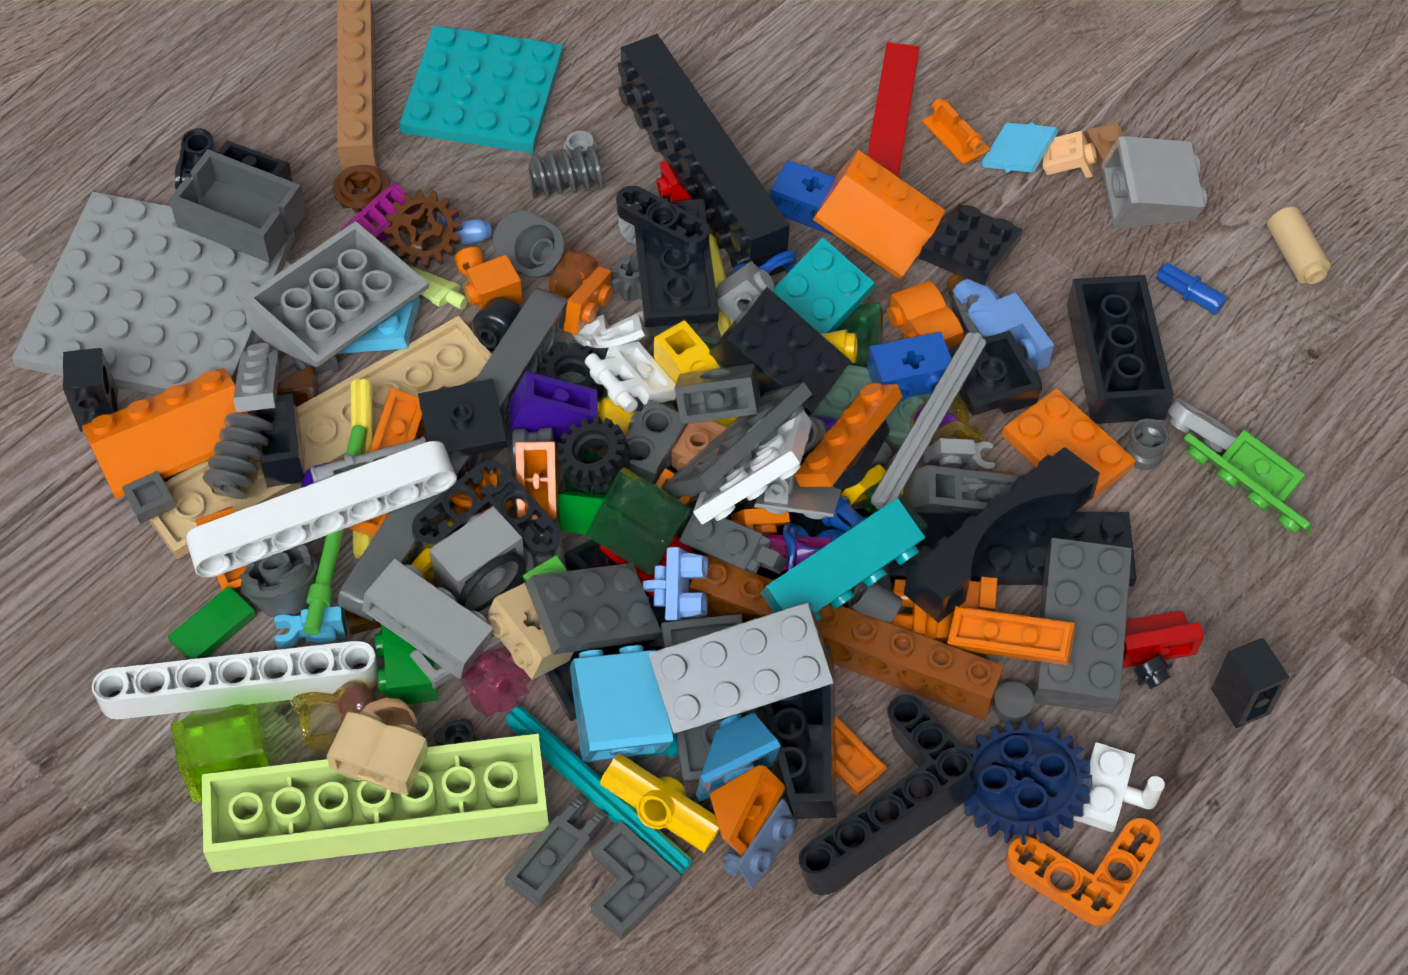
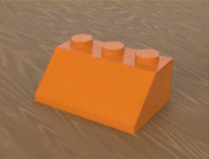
M858 150L839 171L812 220L898 279H901L921 252L922 246L935 232L945 210Z

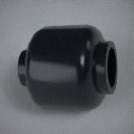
M495 297L487 301L472 320L474 335L483 346L494 351L521 308L514 301L504 297Z

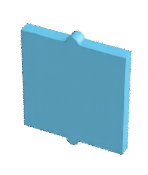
M1033 122L1029 124L1005 123L992 144L990 151L984 157L982 166L984 168L1003 169L1005 172L1013 170L1034 173L1058 134L1057 127L1035 125Z

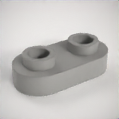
M1175 398L1167 410L1172 416L1170 419L1172 425L1185 433L1193 430L1203 436L1202 442L1218 453H1221L1223 449L1228 450L1239 436L1223 423L1180 398Z

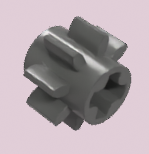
M637 256L620 258L618 269H609L612 271L610 281L611 286H613V294L619 293L624 298V301L642 300Z

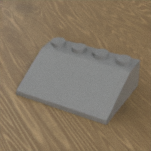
M355 221L244 296L246 323L271 347L318 367L429 288V283Z

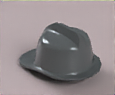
M520 210L513 211L504 216L497 224L493 234L495 252L498 257L507 255L516 270L536 278L553 275L560 268L567 269L568 263L565 261L567 246L562 231L552 223L532 212Z

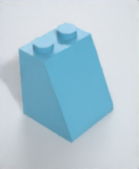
M635 645L620 648L619 654L605 656L603 655V650H589L579 653L578 659H573L570 665L581 760L583 762L614 759L618 753L625 757L662 753L673 743L671 724L649 658V653L655 652V650L644 651L643 646Z

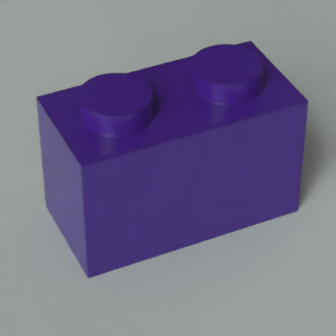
M526 371L509 400L510 428H526L529 432H537L542 427H553L555 440L562 442L560 437L564 432L568 435L572 434L569 426L573 423L579 428L582 426L581 419L587 418L589 424L593 423V417H598L597 390Z

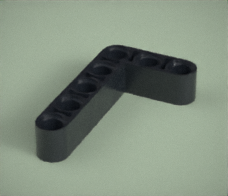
M906 694L895 697L888 705L887 715L895 741L919 768L812 840L801 850L799 865L809 890L814 894L829 895L837 891L976 793L978 783L973 758L970 753L916 696ZM931 746H937L933 749H927ZM955 773H963L959 776H951ZM921 796H929L926 799L918 800ZM888 819H896L891 823H883ZM855 842H862L856 847H849ZM827 866L821 871H814L817 867Z

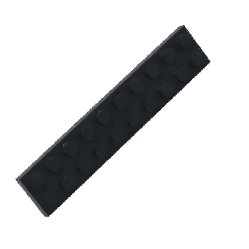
M855 509L863 517H869L878 511L877 509ZM907 511L925 538L916 545L919 553L900 566L896 560L888 564L891 583H894L895 579L906 580L905 572L916 558L921 557L923 559L933 551V548L941 538L945 536L951 537L960 529L962 523L969 516L974 515L976 517L978 514H931ZM789 512V523L802 526L810 537H816L825 530L835 529L833 526L827 527L822 522V519L808 518L804 513ZM1075 512L1067 518H1049L1029 522L1011 529L995 539L981 553L971 570L970 581L980 582L981 577L997 578V585H1043L1045 558L1052 538L1132 548L1129 586H1134L1137 576L1129 512ZM784 525L777 527V533L769 535H783ZM759 567L755 574L776 580L785 574L787 569L779 574L765 567Z

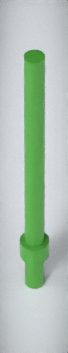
M360 425L352 427L346 455L352 454V457L362 455L367 434L365 427ZM344 529L326 535L315 584L310 585L306 600L309 609L304 632L309 635H318L320 633L325 608H329L334 592L331 588V583Z

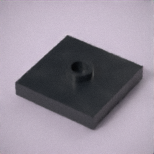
M493 379L418 393L427 442L438 441L443 443L450 459L508 448Z

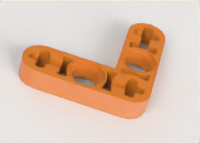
M1136 818L1129 821L1094 874L1089 873L1032 837H1028L1026 845L1021 844L1020 837L1010 844L1006 855V866L1009 872L1016 878L1087 923L1094 926H1103L1115 917L1154 856L1161 840L1160 831L1153 822L1144 818ZM1142 833L1147 836L1146 841L1141 844L1134 856L1128 851L1134 838ZM1026 851L1033 854L1031 861L1026 862L1025 865L1018 862L1020 855L1025 854ZM1044 861H1046L1049 865L1042 878L1038 876V872L1043 867ZM1115 862L1123 863L1129 868L1131 877L1125 881L1116 880L1110 875L1108 866ZM1055 872H1065L1071 876L1073 887L1068 890L1057 889L1052 884L1050 876ZM1081 884L1086 886V889L1078 901L1074 897L1077 895ZM1098 897L1104 898L1106 900L1105 905L1099 911L1091 908L1093 901H1096Z

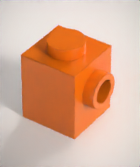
M507 255L466 269L468 284L464 286V292L471 306L477 305L480 310L487 301L495 297H504L517 304L523 303L521 280Z

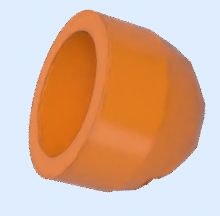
M478 247L462 249L454 256L457 269L465 277H467L466 269L485 262L482 250Z

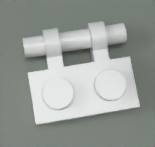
M639 341L609 347L604 360H601L595 353L588 355L585 359V364L590 369L589 374L597 384H603L608 390L609 399L614 405L621 406L627 413L634 411L638 406L634 397H638L644 405L647 404L649 399L657 403L676 399L675 383ZM619 375L623 381H619L616 376Z

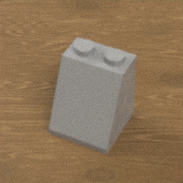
M1121 136L1116 139L1101 164L1114 229L1195 220L1206 206V190L1204 186H1200L1198 177L1200 160L1198 155L1193 153L1191 142Z

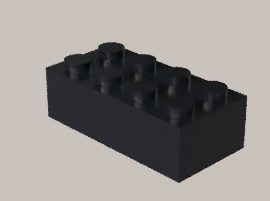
M1132 275L1073 279L1067 302V310L1091 420L1096 424L1136 422L1146 418L1165 420L1174 394L1146 276Z

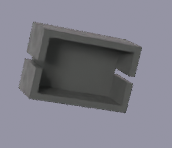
M208 149L190 171L192 179L186 177L169 199L178 228L271 263L287 241L285 233L291 235L307 213L300 184Z

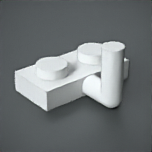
M1095 742L1090 758L1092 789L1089 790L1091 801L1090 804H1084V816H1074L1073 820L1114 832L1122 802L1145 809H1153L1159 800L1165 783L1162 778L1153 776L1148 780L1144 791L1127 786L1135 754Z

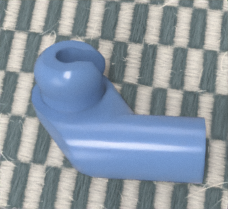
M441 216L439 224L447 228L446 219L444 216ZM474 219L462 221L463 229L455 232L460 236L461 244L467 245L489 239L492 235V226L487 221Z

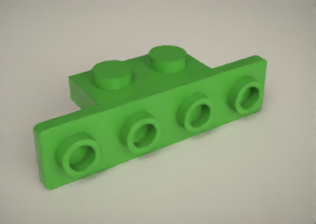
M1243 430L1222 457L1189 432L1184 436L1183 439L1189 447L1186 453L1203 466L1208 461L1219 470L1216 475L1232 488H1235L1237 484L1249 492L1246 498L1263 511L1269 507L1280 515L1277 521L1293 534L1300 530L1305 535L1312 531L1311 523L1285 504L1306 479L1305 474L1245 430Z

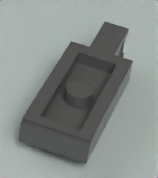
M693 513L679 542L691 549L749 574L751 572L757 573L760 566L781 574L787 562V559L781 557L780 553L769 549L772 543L770 539L757 531L726 518L719 521L712 518L706 523L701 524Z

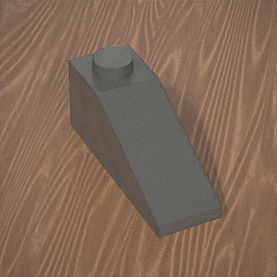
M928 465L915 469L904 487V508L909 512L931 514H980L985 510L992 498L996 495L1003 496L1011 489L1014 482L1020 476Z

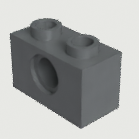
M755 364L679 374L674 387L681 424L758 414L761 402Z

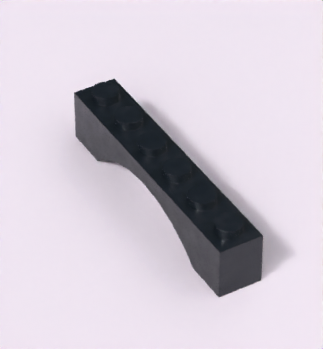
M1063 447L1053 456L1047 455L1040 461L1032 473L1028 476H1020L1014 482L1011 489L1003 496L996 495L992 498L984 511L976 517L974 515L969 516L962 523L960 529L951 537L945 536L941 538L933 548V551L923 559L921 557L916 558L905 572L907 578L904 595L938 623L955 610V606L959 607L966 601L971 570L981 553L995 539L1009 530L1029 522L1049 518L1070 517L1093 498L1100 473L1066 447Z

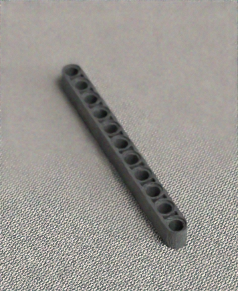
M538 287L534 289L474 381L493 379L503 425L510 416L509 400L525 372L537 373L539 364L542 362V356L545 353L549 354L550 348L554 346L563 332L568 298ZM486 452L450 459L457 476V481L464 476V472H469L476 467ZM442 493L393 510L388 514L344 582L339 593L338 606L372 622H378L362 611L364 593L394 559L403 565H411L425 548L415 542L412 536V523L416 515ZM449 500V507L451 509L454 503ZM442 508L437 509L440 512V518L435 523L430 525L426 521L422 522L423 531L421 535L425 536L429 533L433 536L435 535L437 526L446 517Z

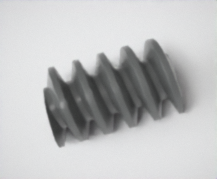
M588 146L585 157L579 148H574L571 159L564 149L560 150L558 160L554 158L551 151H546L544 162L541 161L538 153H532L529 174L533 198L536 197L538 187H541L545 196H549L552 185H555L559 195L563 194L565 184H569L572 192L577 193L579 182L584 184L587 191H591L593 180H596L600 189H603L600 160L593 146Z
M232 413L225 418L224 424L226 428L221 429L219 433L221 441L215 444L213 449L215 456L210 457L208 462L210 469L204 472L202 478L210 488L222 495L235 499H247L248 496L239 488L240 486L252 487L254 482L244 475L245 473L258 472L259 468L251 463L250 460H260V456L264 455L255 448L256 445L267 446L269 443L268 438L260 433L261 431L273 432L275 427L270 422L257 416Z

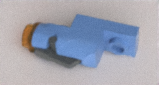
M957 274L950 277L947 282L949 296L952 299V305L961 320L966 334L978 332L982 335V338H986L1010 330L1016 343H1020L1023 346L1026 360H1029L1036 372L1049 366L1054 344L1016 292L1000 298L987 285H981Z

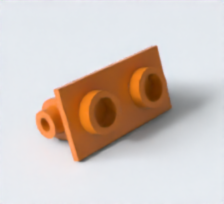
M938 98L933 102L931 106L933 114L922 119V123L962 165L990 151V148L982 140L983 136L979 132H975L964 119L960 118L959 114L951 107L949 100Z

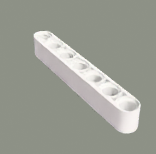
M430 441L193 528L187 533L186 542L195 572L201 577L221 575L442 493L455 484L457 476L447 450L441 442Z
M351 641L110 668L97 674L92 683V691L105 716L111 719H127L347 694L353 689L370 690L378 682V665L374 649L368 643ZM357 664H367L361 669H352ZM326 668L322 673L312 674L315 669ZM276 673H285V675H283L280 678H271ZM245 677L238 683H230L235 678ZM196 682H203L199 687L190 688ZM163 686L157 692H149L154 687ZM115 691H121L118 695L114 697H108L111 693Z

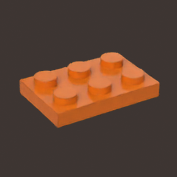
M1057 388L1003 427L1002 436L1036 468L1047 455L1053 456L1063 447H1066L1097 470L1100 475L1093 498L1086 504L1134 469L1136 460Z

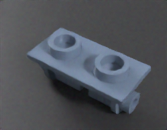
M780 800L743 856L739 855L732 847L724 856L725 863L723 869L732 876H737L741 872L748 887L752 890L759 879L768 872L772 860L783 844L791 838L797 825L785 800Z

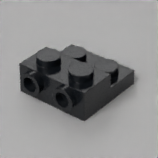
M1010 330L983 338L986 341V346L959 391L971 415L974 416L1000 408L1002 413L1006 414L1036 404L1042 391V381L1036 371H1032L1028 364L1023 346L1020 343H1016ZM959 346L948 349L951 358H953Z

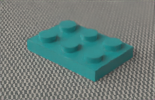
M822 237L775 286L774 293L815 330L823 334L834 332L876 288L875 282Z

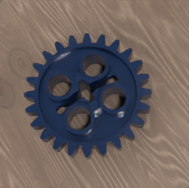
M1023 720L1020 729L1014 730L1012 724L1008 721L1005 723V732L1000 733L994 727H990L991 738L989 740L978 735L976 736L977 748L969 746L965 748L973 758L978 788L976 793L964 802V812L966 816L974 815L976 828L987 824L989 837H993L1001 830L1004 832L1005 843H1008L1014 834L1019 835L1022 845H1026L1029 835H1035L1038 842L1043 843L1044 832L1049 831L1058 838L1060 837V824L1072 829L1074 827L1073 815L1077 817L1084 816V804H1090L1091 801L1089 790L1092 789L1090 761L1084 760V749L1082 747H1073V737L1071 735L1060 740L1058 727L1046 733L1044 732L1043 722L1040 721L1036 728L1032 730L1029 729L1027 721ZM1013 756H1022L1023 758H1020V759H1012L1011 757H1013ZM1052 773L1059 774V776H1056V777H1049V776H1046V775L1052 774ZM992 786H1001V787H1002V788L996 789V790L989 789V788L992 787ZM1028 804H1036V805H1039V806H1037V807H1035V808H1027V807H1024L1025 805H1028Z

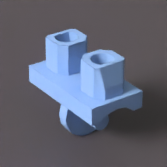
M679 547L667 548V566H655V580L643 581V590L654 592V606H666L665 620L681 621L707 615V596L704 593H689V579L707 578L708 558L703 555L689 553Z

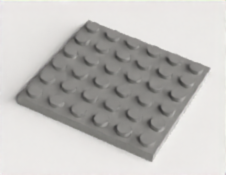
M92 192L12 356L15 367L63 376V352L102 348L115 385L119 388L158 395L171 386L183 385L199 378L205 372L217 371L225 368L235 384L241 352L247 350V347L252 345L256 335L246 323L243 297L283 270L295 241L294 231L291 235L285 233L287 241L271 263L178 228L171 206Z

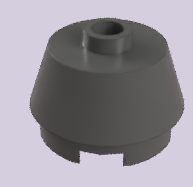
M304 544L245 565L246 569L243 575H240L242 580L241 590L266 615L270 617L282 614L291 616L309 606L306 600L310 585L315 584L317 560L314 555L309 553L308 548Z

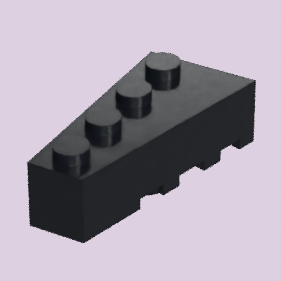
M825 645L834 671V661L830 645ZM835 683L764 705L770 731L781 746L777 756L795 819L837 818Z

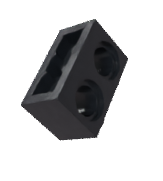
M102 348L63 352V391L79 430L83 432L81 426L92 422L98 416L110 415L118 411V390Z

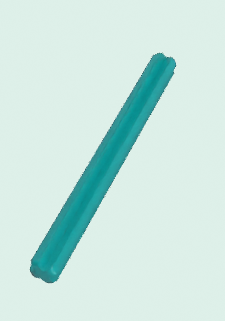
M516 706L506 716L507 726L518 736L539 734L541 756L593 804L605 812L614 823L618 824L620 821L624 823L676 870L681 877L690 869L692 860L682 849L659 829H652L644 825L640 821L635 807L601 786V777L522 706Z

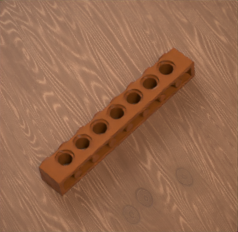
M704 555L708 558L707 578L693 579L689 586V593L706 594L708 600L707 617L741 614L742 622L745 623L774 613L760 593L774 580L752 572L750 574ZM829 604L818 612L822 617L818 621L825 645H830L835 665L981 720H986L994 695L999 687L1004 665L844 606H840L835 610Z

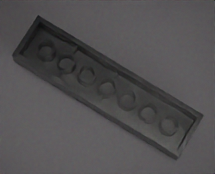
M655 34L621 47V63H618V71L621 76L622 86L618 88L622 103L625 106H630L634 112V118L638 127L645 129L648 133L654 151L660 152L665 161L671 164L678 172L692 200L704 199L707 224L713 231L718 247L720 249L724 248L730 256L732 267L734 268L739 264L749 263L750 261L760 267L775 255L788 251L789 223L659 35ZM784 266L773 269L769 275L773 276L785 271Z

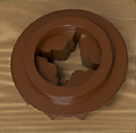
M356 165L343 170L336 177L333 183V193L335 200L340 202L343 209L351 207L357 213L360 208H365L381 192L388 188L389 182L387 176L380 169L370 165ZM355 188H368L367 193L360 191L356 194Z

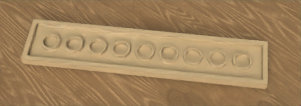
M457 316L409 343L407 349H399L296 407L300 421L305 473L312 466L344 460L351 434V382L353 380L368 379L371 382L374 436L390 388L418 397V393L473 383L492 354L479 342L478 338L460 316ZM256 445L255 448L262 452V446ZM251 459L250 462L256 465L259 470L257 473H245L244 476L254 482L253 486H240L239 490L244 492L248 498L235 499L218 493L204 482L202 478L204 472L210 469L208 465L209 460L164 482L174 500L176 508L158 515L149 521L175 558L179 559L189 553L186 536L189 531L197 527L196 519L233 506L235 512L300 489L302 483L267 488L260 460Z

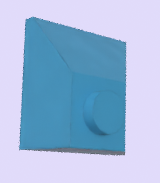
M754 712L745 717L738 713L719 723L720 729L716 730L696 792L699 802L709 798V793L758 765L766 766L767 768L773 766L781 746Z

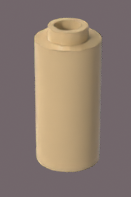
M1287 207L1272 215L1267 222V227L1298 282L1316 284L1322 281L1327 276L1331 264L1297 207Z

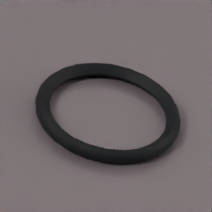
M508 553L485 564L465 584L457 603L466 608L465 603L468 596L481 579L498 566L507 562H516L518 569L513 580L501 594L519 586L526 571V563L523 557L518 554ZM493 601L474 611L479 612L491 605Z

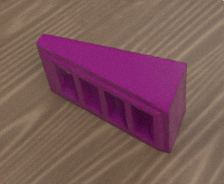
M397 183L392 184L342 227L340 231L356 221L382 243L389 238L385 235L384 229L392 226L387 222L384 214L395 215L396 211L392 204L394 202L400 205L406 203L404 200L406 192ZM417 209L410 212L409 215L417 212ZM373 221L379 225L377 228L371 224Z

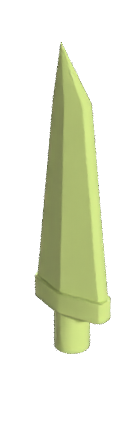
M408 265L429 283V288L421 293V295L433 304L441 307L449 303L461 310L467 306L468 300L466 296L459 293L461 285Z

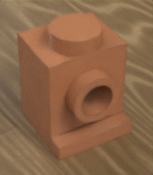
M711 420L689 423L672 449V467L677 471L681 470L727 427Z

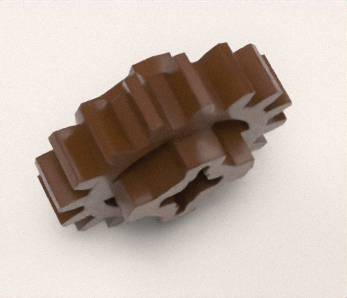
M420 189L417 191V198L411 199L405 193L404 200L406 203L400 205L394 202L392 205L396 214H386L385 218L392 226L385 228L384 233L387 237L393 238L387 244L391 250L400 248L396 256L401 260L409 256L410 266L415 267L418 261L421 260L425 268L429 269L433 259H436L440 265L444 264L441 255L446 253L454 256L455 253L451 244H461L462 241L455 232L462 230L463 225L460 221H453L459 216L457 208L448 210L451 203L447 197L438 202L436 191H432L429 198H425ZM419 208H420L419 211H417V212H415V213L409 215V213L412 212L413 210H416V209H419ZM437 212L441 213L446 219L447 228L436 222ZM428 222L431 230H424L422 235H419L417 227L423 228L425 223ZM400 230L404 231L405 234L411 235L410 247L402 241ZM436 243L439 244L435 248L427 250V248H429L430 246Z

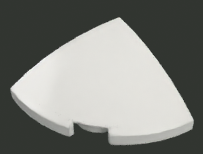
M643 311L610 326L604 314L596 317L591 324H586L577 335L573 334V336L584 347L587 345L591 348H607L629 344L648 337L649 327L644 325Z

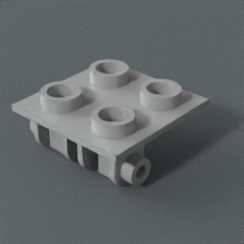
M794 474L785 480H781L778 477L768 483V488L757 497L755 507L765 508L767 512L773 514H784L788 511L804 513L806 517L812 519L834 517L842 489H836L833 486L800 487Z

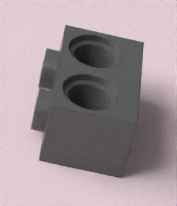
M649 399L642 411L634 413L629 423V431L625 436L631 448L633 460H629L631 464L630 471L622 470L625 475L623 481L651 492L664 469H671L672 449L689 424H681L678 411Z

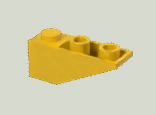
M685 320L654 337V360L675 384L679 374L720 368L716 360L709 354L710 350ZM738 417L711 421L728 427Z

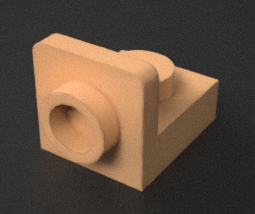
M1082 131L1055 137L1043 157V169L1047 175L1081 167L1085 177L1089 178L1093 177V164L1097 163L1095 146L1093 143L1087 142Z

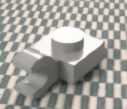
M940 438L928 446L924 452L925 464L960 468L962 463L965 462L974 471L975 469L991 470L995 467L994 462H985L980 456V453H986L993 448V444L986 441L975 444L974 440Z

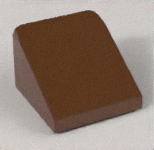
M314 366L305 368L278 383L277 396L293 394L296 407L318 395V382Z

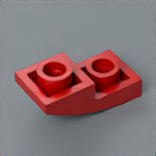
M667 161L660 162L661 177L656 179L659 196L662 199L666 198L667 201L692 200L674 167Z

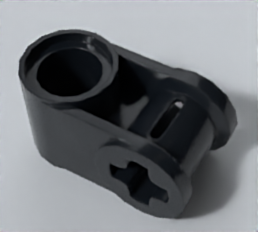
M192 129L183 135L179 160L175 168L176 190L186 177L192 179L190 171L207 149L217 152L213 136L206 129Z

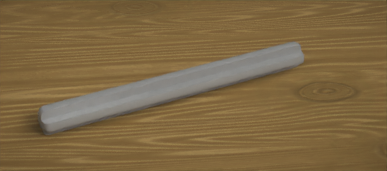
M969 332L965 335L872 495L871 503L876 506L877 510H880L900 496L986 346V341L980 333L976 332L974 334Z

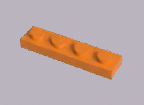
M871 383L861 389L860 394L843 411L842 416L826 432L821 442L806 457L800 469L794 474L800 487L833 486L903 397L898 384L881 385L880 383Z
M390 388L368 453L414 441L422 417L418 397ZM390 512L350 526L348 529L374 537Z

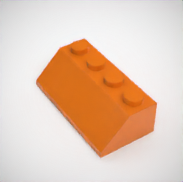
M225 368L205 372L195 380L183 385L171 386L161 394L146 400L135 401L127 408L110 415L98 416L92 422L81 426L96 462L115 499L125 496L122 489L123 486L156 471L159 472L162 479H165L215 456L213 449L215 444L221 441L219 433L221 429L226 428L224 424L225 418L229 414L236 413L233 399L236 385ZM245 411V412H237V413L249 414L248 411Z

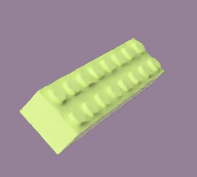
M539 734L427 747L428 752L408 795L385 790L369 781H361L342 775L330 769L328 759L202 774L203 853L213 873L544 831L549 822Z

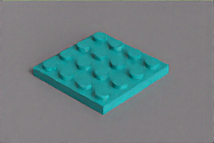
M433 25L399 123L400 132L534 153L562 61L563 44Z

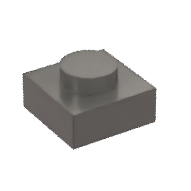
M158 471L122 487L140 524L176 508L174 500Z

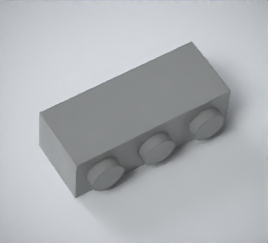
M394 559L364 593L362 611L459 679L463 677L489 645L493 627L489 625L488 620L479 612L469 611L457 603L455 597L448 590L441 587L436 588L424 580L423 575L411 565H403Z

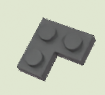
M621 821L591 849L592 857L617 879L591 905V912L616 936L623 940L681 883V875Z

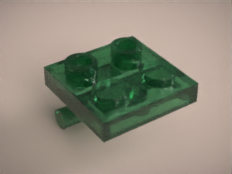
M624 467L618 472L585 535L652 576L655 573V566H660L667 553V548H670L681 526L688 522L693 512L690 511V507L672 497L667 491L652 482L649 483Z

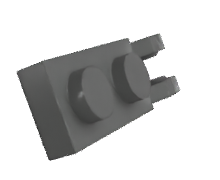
M580 795L575 797L560 816H555L506 875L505 885L538 908L591 845L590 841L595 839L608 819V815L605 812L598 810L581 830L574 827L575 822L584 813L588 802Z

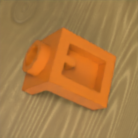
M765 508L743 509L731 515V521L761 534L777 533V527L790 522L789 511L784 514H773L767 512Z

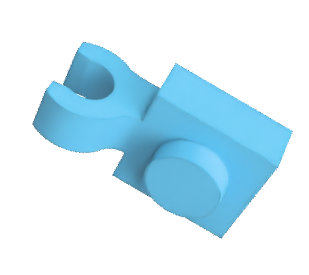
M341 606L325 608L318 635H309L304 632L308 609L301 610V616L282 614L274 617L277 629H290L285 635L275 636V643L278 648H290L302 637H305L306 642L328 644L336 639H346V623Z

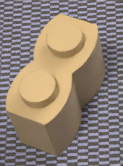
M362 711L360 714L347 712L327 754L330 769L342 775L361 781H369L385 790L408 795L426 757L428 748L426 738L422 737V733L412 726L401 724L399 727L385 725L379 716L368 711Z

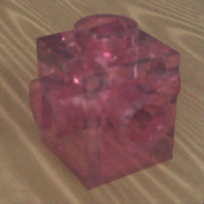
M499 650L497 652L489 651L478 656L473 662L474 665L460 679L474 709L487 717L497 711L504 712L513 708L519 703L520 697L529 693L523 679L527 678L524 669L518 667L512 657Z

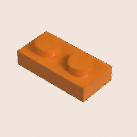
M598 266L568 299L563 330L577 335L586 324L593 322L597 311L602 306L606 307L609 304L613 294V286H610L611 270Z

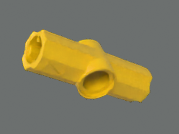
M620 753L613 759L600 780L601 786L636 808L637 815L644 825L652 829L667 828L703 853L706 852L720 831L716 816L686 796V790L678 780L672 777L657 778Z

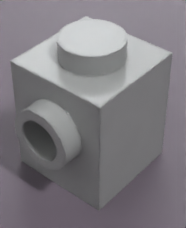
M750 261L719 284L716 294L718 307L734 322L745 306L766 287L774 293L775 285L771 276Z

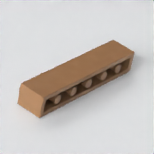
M337 0V149L342 171L356 165H370L377 168L375 18L372 0Z

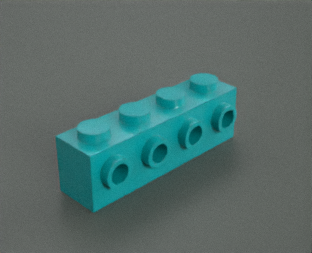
M896 498L768 584L760 593L774 613L812 602L817 621H820L822 619L818 613L829 604L836 610L855 597L851 589L864 582L867 588L887 575L884 567L892 561L896 560L900 566L918 554L919 551L916 545L925 536L899 499Z

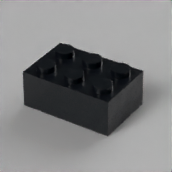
M768 287L762 290L745 306L709 352L725 368L755 364L760 396L769 391L804 382L813 394L802 404L804 412L808 416L813 414L851 362Z

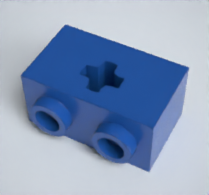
M787 160L770 190L771 199L784 218L834 235L812 219L836 177Z
M936 332L870 346L867 370L872 383H880L881 385L898 384L903 396L899 401L901 402L909 397L927 393L932 394L952 358L942 333Z

